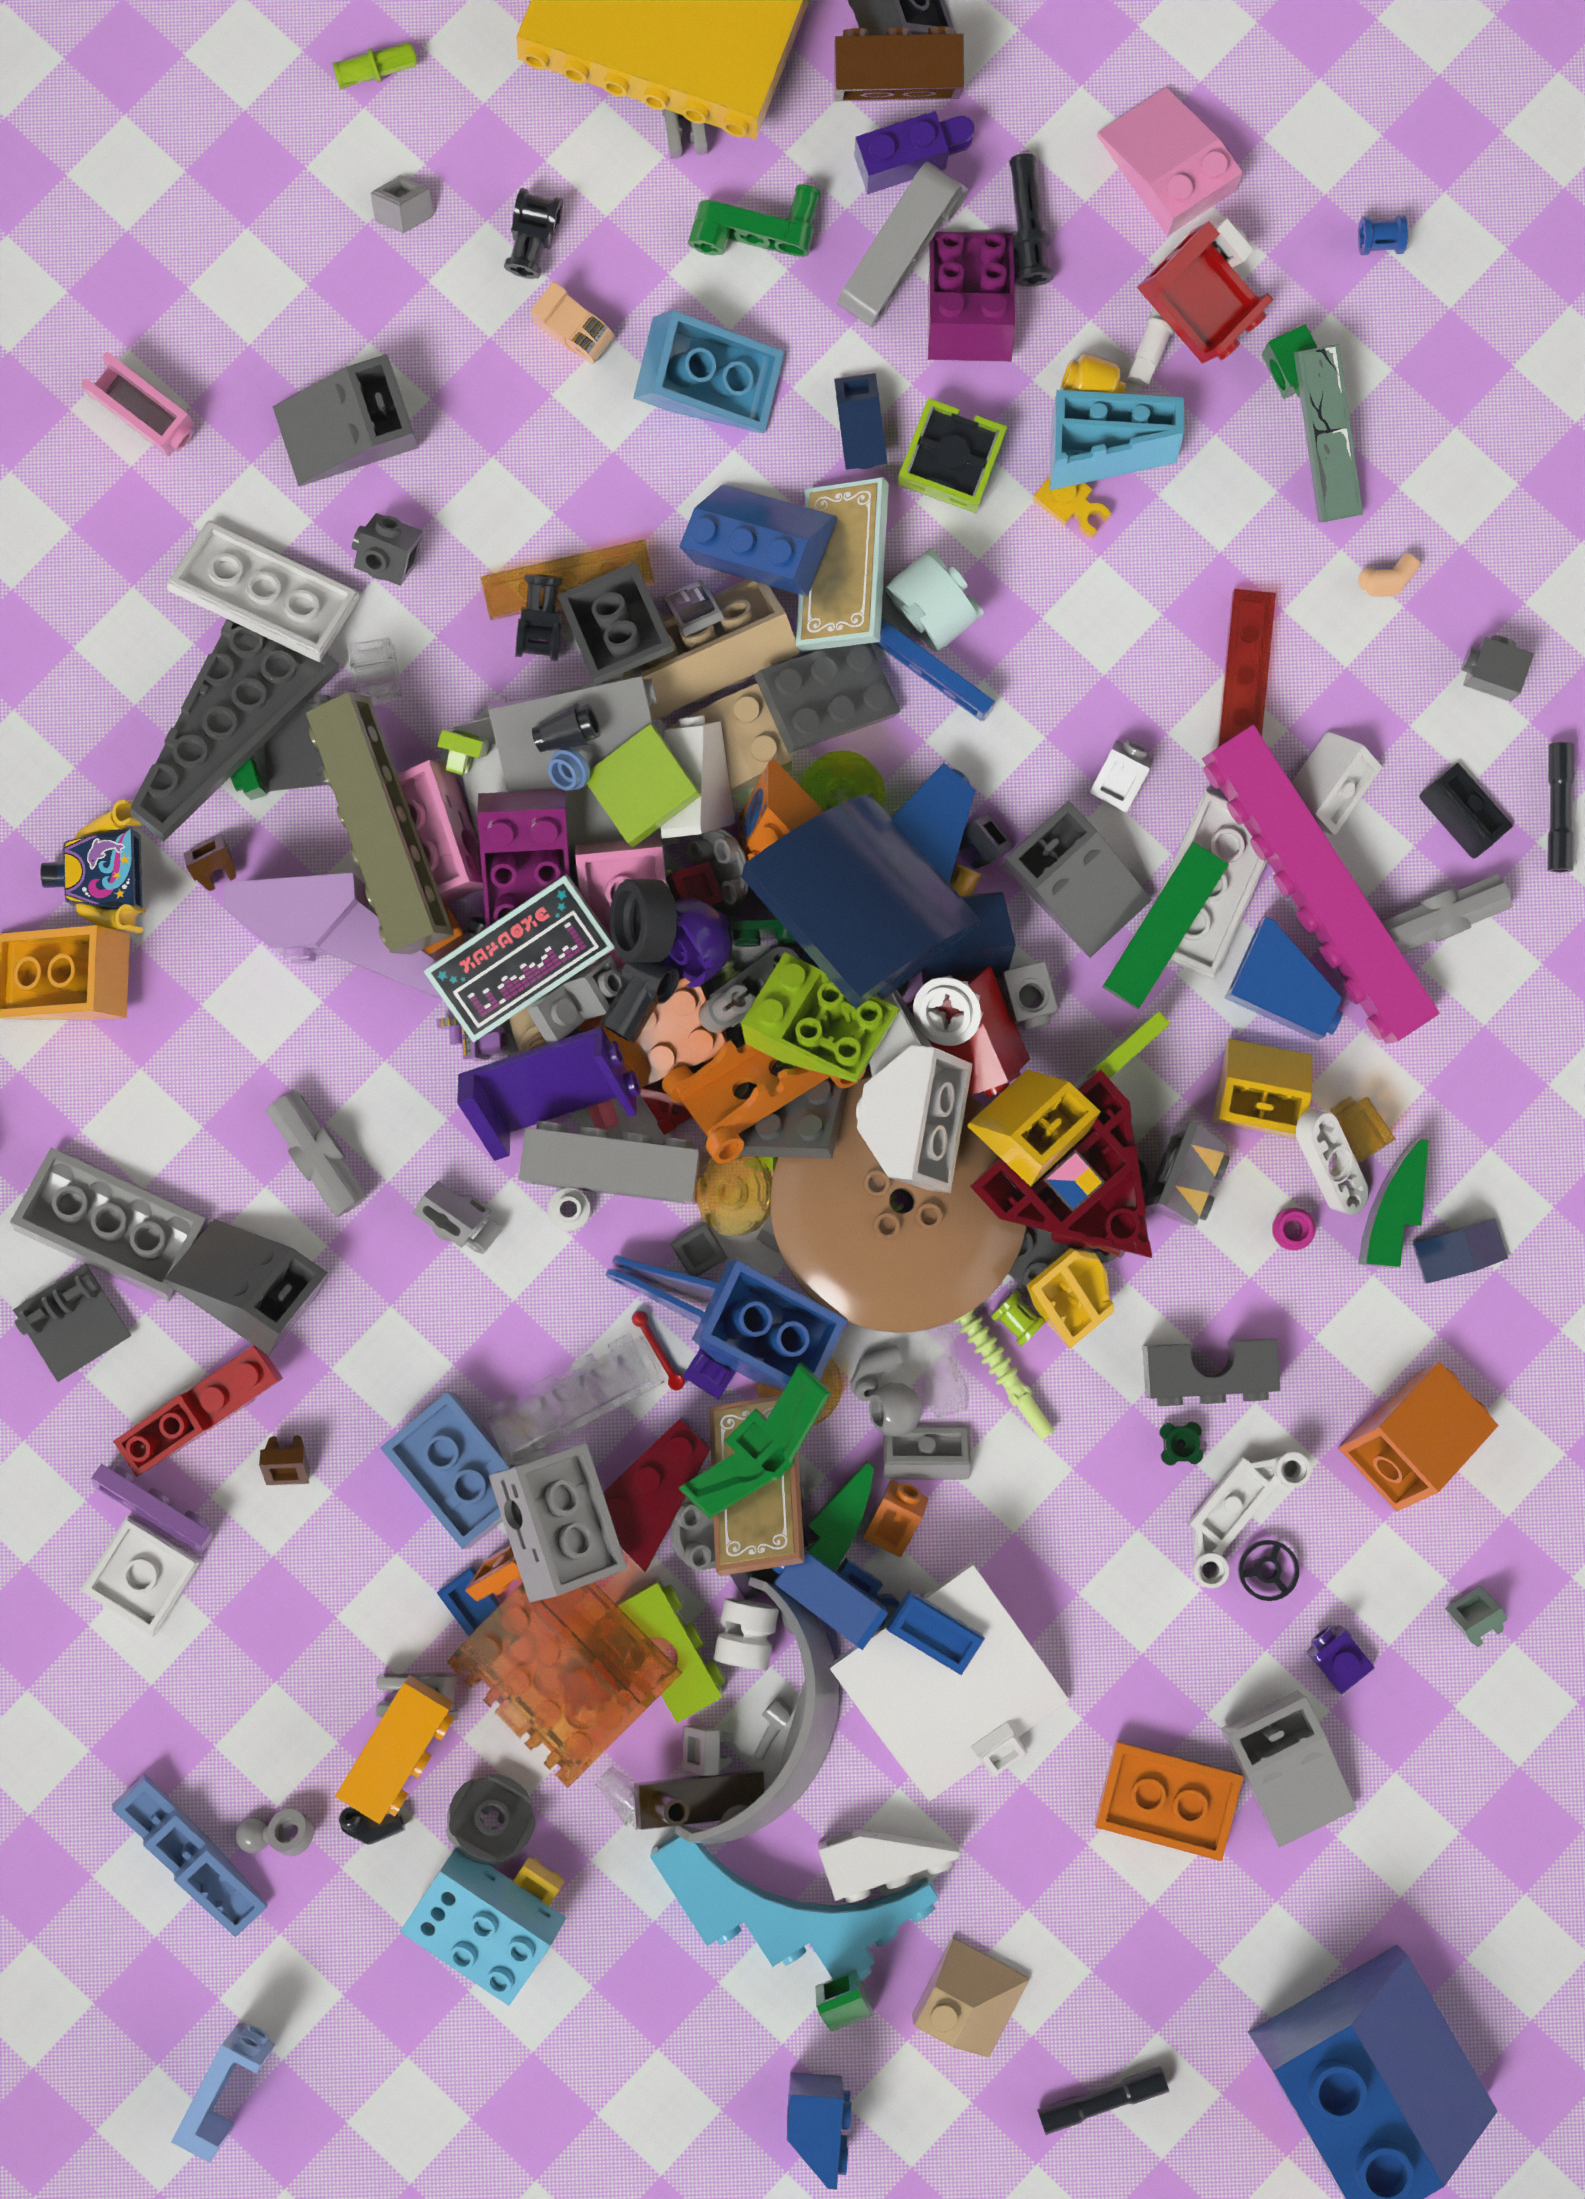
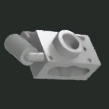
M439 1181L422 1196L413 1211L414 1215L432 1227L433 1232L439 1238L452 1241L461 1248L467 1245L480 1254H484L502 1232L499 1224L488 1217L491 1212L490 1208L472 1195L464 1198L460 1197ZM482 1223L485 1224L477 1236L472 1239L471 1237L476 1233Z

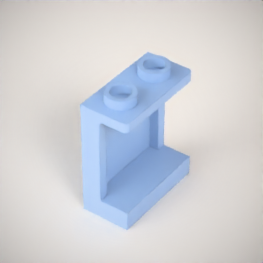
M236 2025L219 2048L171 2143L211 2163L235 2124L212 2110L236 2064L254 2073H258L275 2047V2044L268 2040L269 2036L266 2032L253 2025H245V2027Z

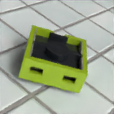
M928 398L900 470L897 485L976 514L1003 444L1007 426L977 415L974 421L959 416L960 409Z

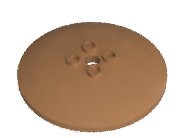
M868 1077L848 1087L832 1159L778 1157L770 1191V1217L773 1234L778 1250L788 1270L801 1288L816 1303L847 1319V1322L867 1329L893 1333L928 1330L945 1325L966 1315L984 1302L1000 1286L1019 1254L1026 1226L998 1219L970 1187L998 1155L967 1127L985 1109L980 1102L968 1094L951 1193L926 1190L888 1177L857 1130L856 1107L859 1099L862 1097L864 1084L872 1078ZM904 1189L912 1195L913 1207L908 1213L900 1214L891 1208L889 1198L894 1190Z

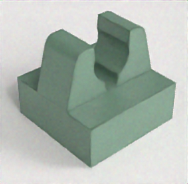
M1479 1586L1445 1608L1451 1621L1477 1647L1483 1644L1480 1637L1492 1629L1497 1634L1503 1632V1623L1508 1620L1501 1606L1482 1586Z

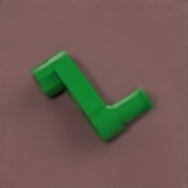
M796 185L795 196L788 219H780L716 201L702 200L698 204L688 245L707 255H723L727 241L730 239L782 254L798 257L808 256L815 233L812 224L819 199L822 195L821 191L810 185Z

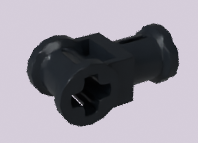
M525 188L519 190L514 206L511 228L515 243L511 257L507 258L504 263V268L507 271L527 279L540 278L542 270L539 267L542 251L543 248L550 249L553 236L557 233L562 216L563 198L556 196L551 200L531 195L529 190Z
M527 573L524 575V581L528 583L526 607H521V616L518 619L515 657H522L523 654L549 656L551 661H558L561 623H559L560 611L556 610L557 589L559 585H562L563 578ZM541 588H544L543 605L540 607ZM529 638H531V639H541V640H547V641L529 640Z

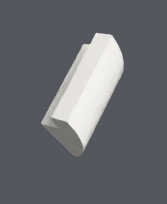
M972 1562L922 1597L980 1632L985 1637L962 1675H959L887 1631L885 1627L887 1623L877 1629L863 1650L855 1645L829 1664L830 1670L929 1802L982 1764L971 1748L976 1742L1006 1722L1016 1736L1019 1737L1069 1701V1698Z

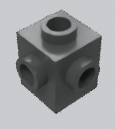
M375 513L366 526L360 525L354 535L352 549L357 551L354 568L368 573L373 578L386 580L401 586L416 566L423 531L401 523L395 517Z

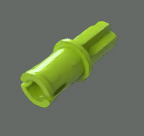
M407 42L376 52L369 48L366 54L332 63L339 88L342 90L374 79L377 80V83L381 82V76L413 68L417 65L418 60L413 45Z

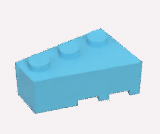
M1057 390L1051 420L1050 490L1177 463L1184 435V397Z

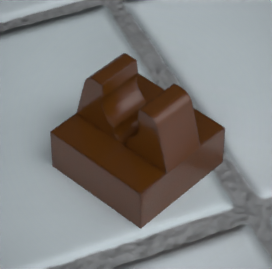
M222 834L184 853L186 868L194 881L197 880L208 891L215 889L214 881L210 876L217 869L225 871L230 881L236 878L230 848Z
M294 1435L293 1446L286 1449H280L277 1436L270 1437L265 1449L260 1450L259 1466L266 1485L309 1484L310 1466L301 1436Z

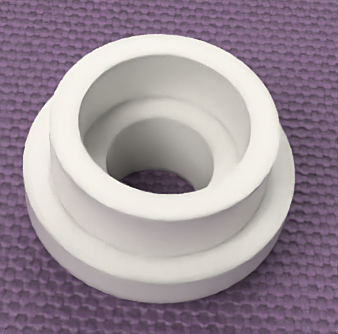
M561 1189L551 1197L548 1203V1216L551 1222L559 1229L565 1231L577 1230L585 1225L590 1217V1202L586 1195L577 1189ZM566 1201H572L577 1206V1212L573 1217L567 1218L561 1213V1206Z

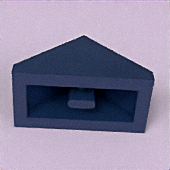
M1495 1218L1412 1243L1425 1284L1478 1271L1508 1259Z

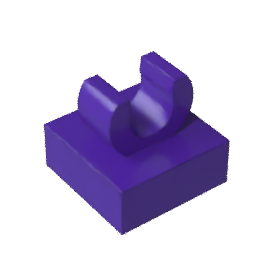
M700 1348L682 1377L719 1400L736 1371L715 1361Z

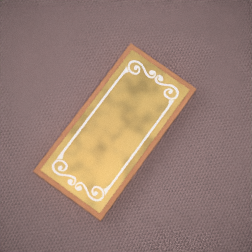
M781 1395L709 1407L711 1467L735 1453L724 1440L748 1415L757 1408L768 1419ZM798 1452L795 1456V1463L779 1480H772L713 1517L716 1572L720 1576L805 1563Z

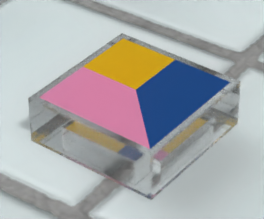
M1073 1150L1042 1178L1072 1212L1105 1183L1077 1150Z

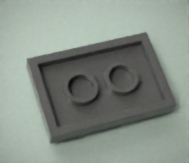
M871 643L822 649L762 669L754 675L788 754L888 720L901 712Z
M829 1077L738 1134L744 1141V1148L739 1156L832 1159L848 1088H839ZM751 1082L743 1083L736 1088L734 1096L739 1099H748L757 1085Z

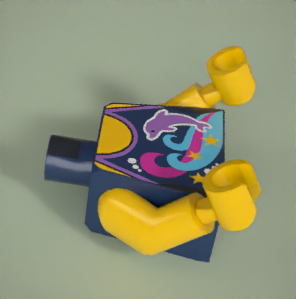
M119 800L113 806V810L100 815L78 830L74 839L64 842V862L41 864V883L43 888L64 887L66 902L76 906L78 915L94 925L140 934L144 928L135 926V918L139 914L146 913L142 902L141 835L134 829L126 827L141 826L142 824L131 816L130 807L134 800Z

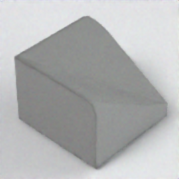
M401 175L371 192L375 220L401 233L409 231L433 216L430 188Z

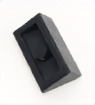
M1458 762L1419 796L1420 800L1473 859L1481 855L1513 827L1512 823Z

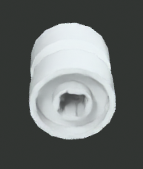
M725 1598L720 1623L726 1629L725 1632L718 1634L713 1660L742 1668L768 1670L772 1644L767 1640V1637L775 1633L779 1608L750 1600Z

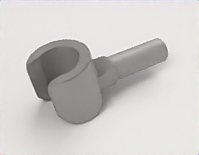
M776 1697L762 1713V1716L771 1725L766 1729L753 1754L760 1760L764 1759L775 1736L787 1725L792 1714L791 1708L779 1697Z

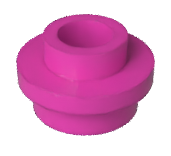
M1288 1208L1277 1214L1272 1224V1234L1275 1241L1287 1250L1303 1249L1312 1242L1315 1236L1316 1227L1313 1218L1308 1212L1300 1208ZM1290 1221H1295L1300 1226V1233L1297 1237H1290L1286 1232V1225Z

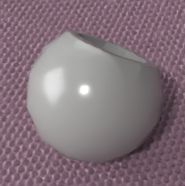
M891 1382L879 1387L872 1394L869 1403L870 1420L876 1430L885 1436L901 1437L912 1432L918 1426L922 1416V1402L917 1393L907 1385Z

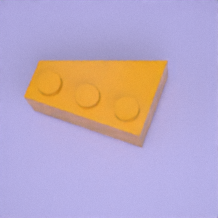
M409 1675L334 1797L381 1824L387 1812L395 1817L409 1794L402 1789L410 1774L418 1779L432 1756L425 1752L431 1739L435 1737L441 1741L453 1722L454 1717L449 1715L448 1711L454 1701Z

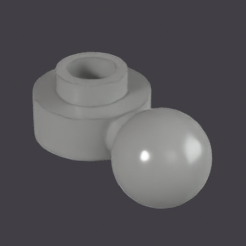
M288 1808L275 1814L269 1825L259 1818L244 1820L237 1828L236 1842L243 1851L248 1853L260 1852L269 1843L273 1849L283 1855L296 1856L304 1852L311 1844L314 1827L308 1816L296 1809ZM298 1829L295 1838L290 1840L292 1832Z

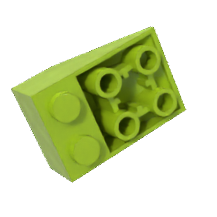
M784 952L742 1020L741 1026L745 1044L783 1063L857 1083L898 1015L900 1008L876 996H872L855 1009L821 969Z

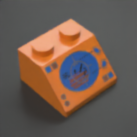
M775 759L767 763L739 815L738 843L745 854L746 861L752 859L792 830L824 812Z

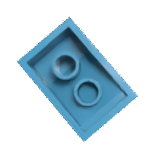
M671 310L652 318L633 399L673 413L753 432L765 433L785 351Z

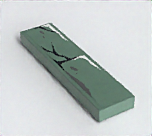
M1339 344L1294 352L1318 522H1328L1363 515Z

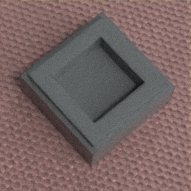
M706 1221L669 1243L686 1272L691 1276L698 1277L728 1259V1256Z

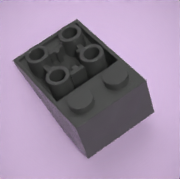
M387 354L345 367L272 406L299 487L419 448Z
M1069 800L1005 859L1003 867L1089 958L1152 901L1101 834Z
M214 1219L167 1274L163 1282L270 1356L318 1296L328 1272L292 1247Z

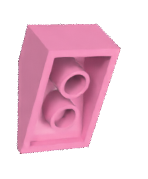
M1167 87L1097 132V137L1166 236H1169L1234 193L1243 174V171L1221 140Z

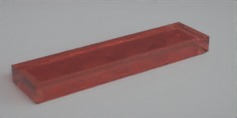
M1233 589L1217 748L1253 724L1262 737L1276 593Z

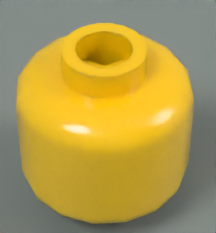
M1085 353L1077 361L1070 360L1065 370L1060 390L1124 394L1126 382L1120 381L1121 372L1116 363Z

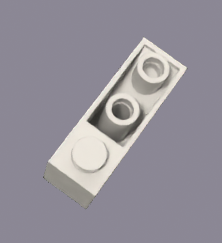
M857 1829L818 1843V1851L834 1899L837 1901L845 1898L846 1903L862 1900L871 1895L869 1889L886 1884L887 1889L903 1886L912 1881L911 1875L927 1870L929 1875L941 1873L952 1868V1861L960 1858L956 1844Z

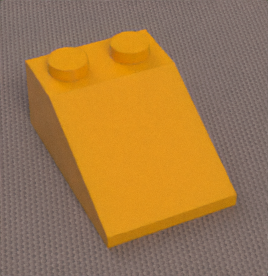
M98 925L1 933L0 1019L105 1020L127 1018L130 933Z

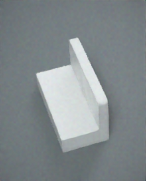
M1327 732L1291 783L1322 831L1335 836L1380 772L1382 766L1363 744Z

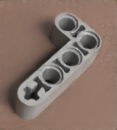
M926 161L914 176L843 288L837 300V305L873 328L888 309L943 221L949 222L959 210L967 196L968 188L929 161Z

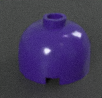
M683 898L675 901L677 914L676 936L669 955L662 962L677 969L679 978L682 976L687 981H690V983L685 985L686 987L695 988L711 980L723 969L731 955V936L728 928L729 922L722 912L704 901L695 898Z

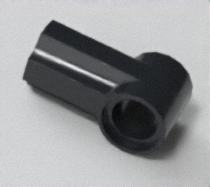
M662 961L626 962L621 974L623 985L600 1024L619 1037L635 1043L657 1004L665 1003L675 992L679 981L678 970Z

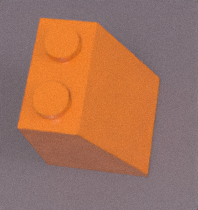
M1439 1361L1418 1372L1348 1437L1338 1449L1397 1512L1439 1493L1499 1425L1489 1415L1487 1408L1481 1402L1475 1400L1459 1383L1455 1373L1445 1368Z

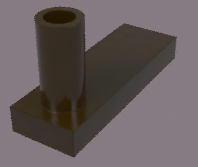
M761 1770L721 1773L719 1775L634 1783L636 1828L644 1830L720 1821L723 1814L729 1808L736 1805H751L765 1792L764 1772Z

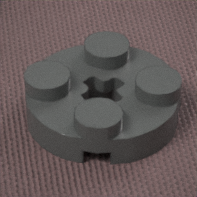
M498 1774L487 1775L486 1778L472 1779L465 1782L455 1793L448 1808L446 1833L449 1841L455 1845L456 1849L463 1856L480 1864L501 1866L508 1860L516 1857L528 1844L536 1823L535 1813L533 1815V1808L529 1803L531 1799L527 1791L513 1779ZM491 1810L497 1811L499 1813L497 1820L502 1826L500 1828H486L483 1826L484 1821L479 1817L480 1813L488 1815Z

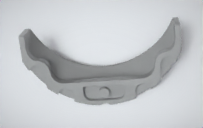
M750 1577L748 1585L765 1591L782 1611L784 1626L790 1633L794 1634L801 1653L805 1680L774 1782L751 1805H736L729 1808L715 1827L703 1830L685 1825L676 1826L675 1833L692 1843L720 1844L736 1840L758 1831L780 1817L802 1796L816 1777L830 1748V1739L836 1727L839 1706V1683L829 1668V1664L835 1661L821 1624L814 1613L777 1585Z

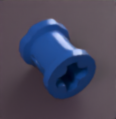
M1397 215L1395 220H1371L1369 216H1362L1360 218L1358 248L1361 256L1369 255L1370 251L1394 250L1396 254H1404L1408 240L1407 219L1405 215Z

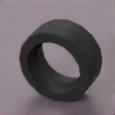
M626 879L618 885L613 895L609 924L611 939L616 953L623 961L631 963L660 962L669 955L673 947L677 927L676 907L670 888L662 880Z

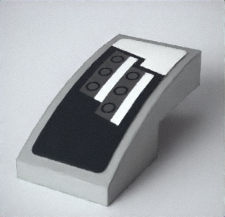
M701 579L662 596L669 613L674 616L680 632L685 637L724 620L716 601Z

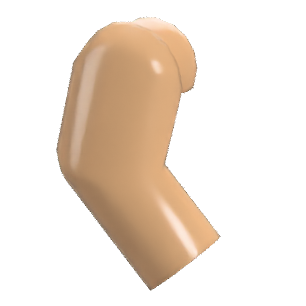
M1404 553L1392 570H1375L1371 567L1364 569L1358 578L1359 587L1374 597L1395 596L1404 589L1420 568L1421 563L1413 555Z

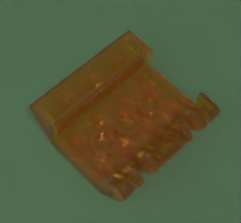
M522 1582L447 1661V1664L459 1676L466 1670L470 1672L464 1680L470 1688L482 1680L486 1683L490 1690L486 1693L483 1701L489 1707L496 1701L500 1704L494 1713L519 1739L526 1732L531 1736L524 1743L530 1750L537 1748L543 1743L551 1751L543 1764L549 1770L558 1764L561 1769L555 1776L567 1788L683 1673L595 1582L556 1597L530 1603Z

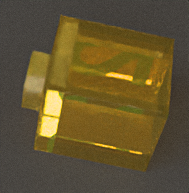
M1349 1096L1329 1109L1337 1118L1357 1163H1361L1396 1140L1367 1096L1357 1101H1354L1352 1096Z

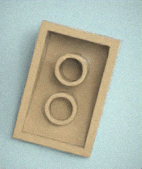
M757 683L717 700L689 716L704 715L705 723L721 721L731 796L756 786L767 763L773 759L786 772L792 770L790 754L787 752ZM679 722L670 726L667 729L679 727Z

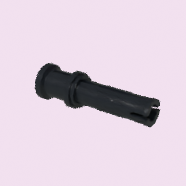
M1029 153L1018 154L1009 160L1017 223V233L1012 241L1014 250L1018 253L1019 263L1016 283L1027 287L1040 286L1049 283L1054 278L1053 270L1048 266L1047 257L1050 236L1042 229L1036 156Z

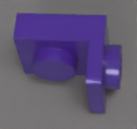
M1339 1625L1333 1629L1332 1626H1328L1312 1638L1311 1643L1314 1646L1306 1652L1337 1692L1342 1695L1375 1667L1351 1638L1352 1635L1346 1628Z

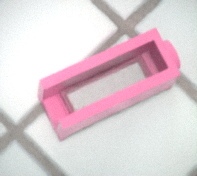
M106 352L102 359L108 368L96 383H92L87 378L81 383L88 396L99 402L167 457L170 456L174 449L180 451L193 434L191 428L194 426V423L188 413L109 352Z

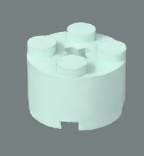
M930 548L885 586V592L904 620L907 618L916 628L915 634L931 650L938 652L981 618L984 612L974 598L963 593V590L968 585L954 567H950L946 571V566L942 559Z

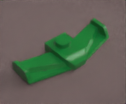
M800 1362L768 1419L757 1408L754 1409L724 1440L735 1453L678 1489L711 1519L772 1480H779L795 1463L797 1452L830 1397L831 1392L828 1387L803 1362Z

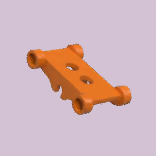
M730 1040L723 1044L719 1053L712 1061L696 1073L687 1066L677 1067L670 1071L663 1079L662 1088L673 1102L684 1104L708 1138L705 1144L706 1150L716 1163L725 1164L734 1160L743 1151L744 1141L738 1135L739 1133L829 1077L839 1088H848L856 1084V1082L794 1066L793 1069H784L778 1073V1076H774L771 1073V1069L779 1060L747 1044L736 1048ZM865 1070L863 1071V1073H862V1075L860 1076L859 1080L863 1077V1075H864V1073H865ZM751 1082L757 1085L748 1099H739L734 1096L736 1088L743 1083Z

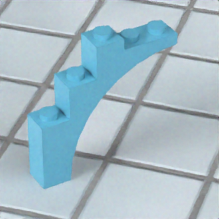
M676 1833L654 1847L650 1854V1858L706 1946H709L716 1940L720 1945L730 1941L742 1931L739 1925L744 1922L772 1967L781 1961L785 1966L793 1963L806 1953L807 1950L804 1946L810 1943L832 1979L857 1970L860 1980H864L872 1972L870 1966L875 1964L874 1953L869 1946L874 1942L877 1947L886 1944L899 1933L897 1927L909 1919H912L914 1923L924 1919L935 1910L933 1903L939 1900L936 1889L929 1878L926 1877L897 1893L867 1902L826 1905L795 1901L764 1891L734 1874L713 1856L703 1843L688 1842Z

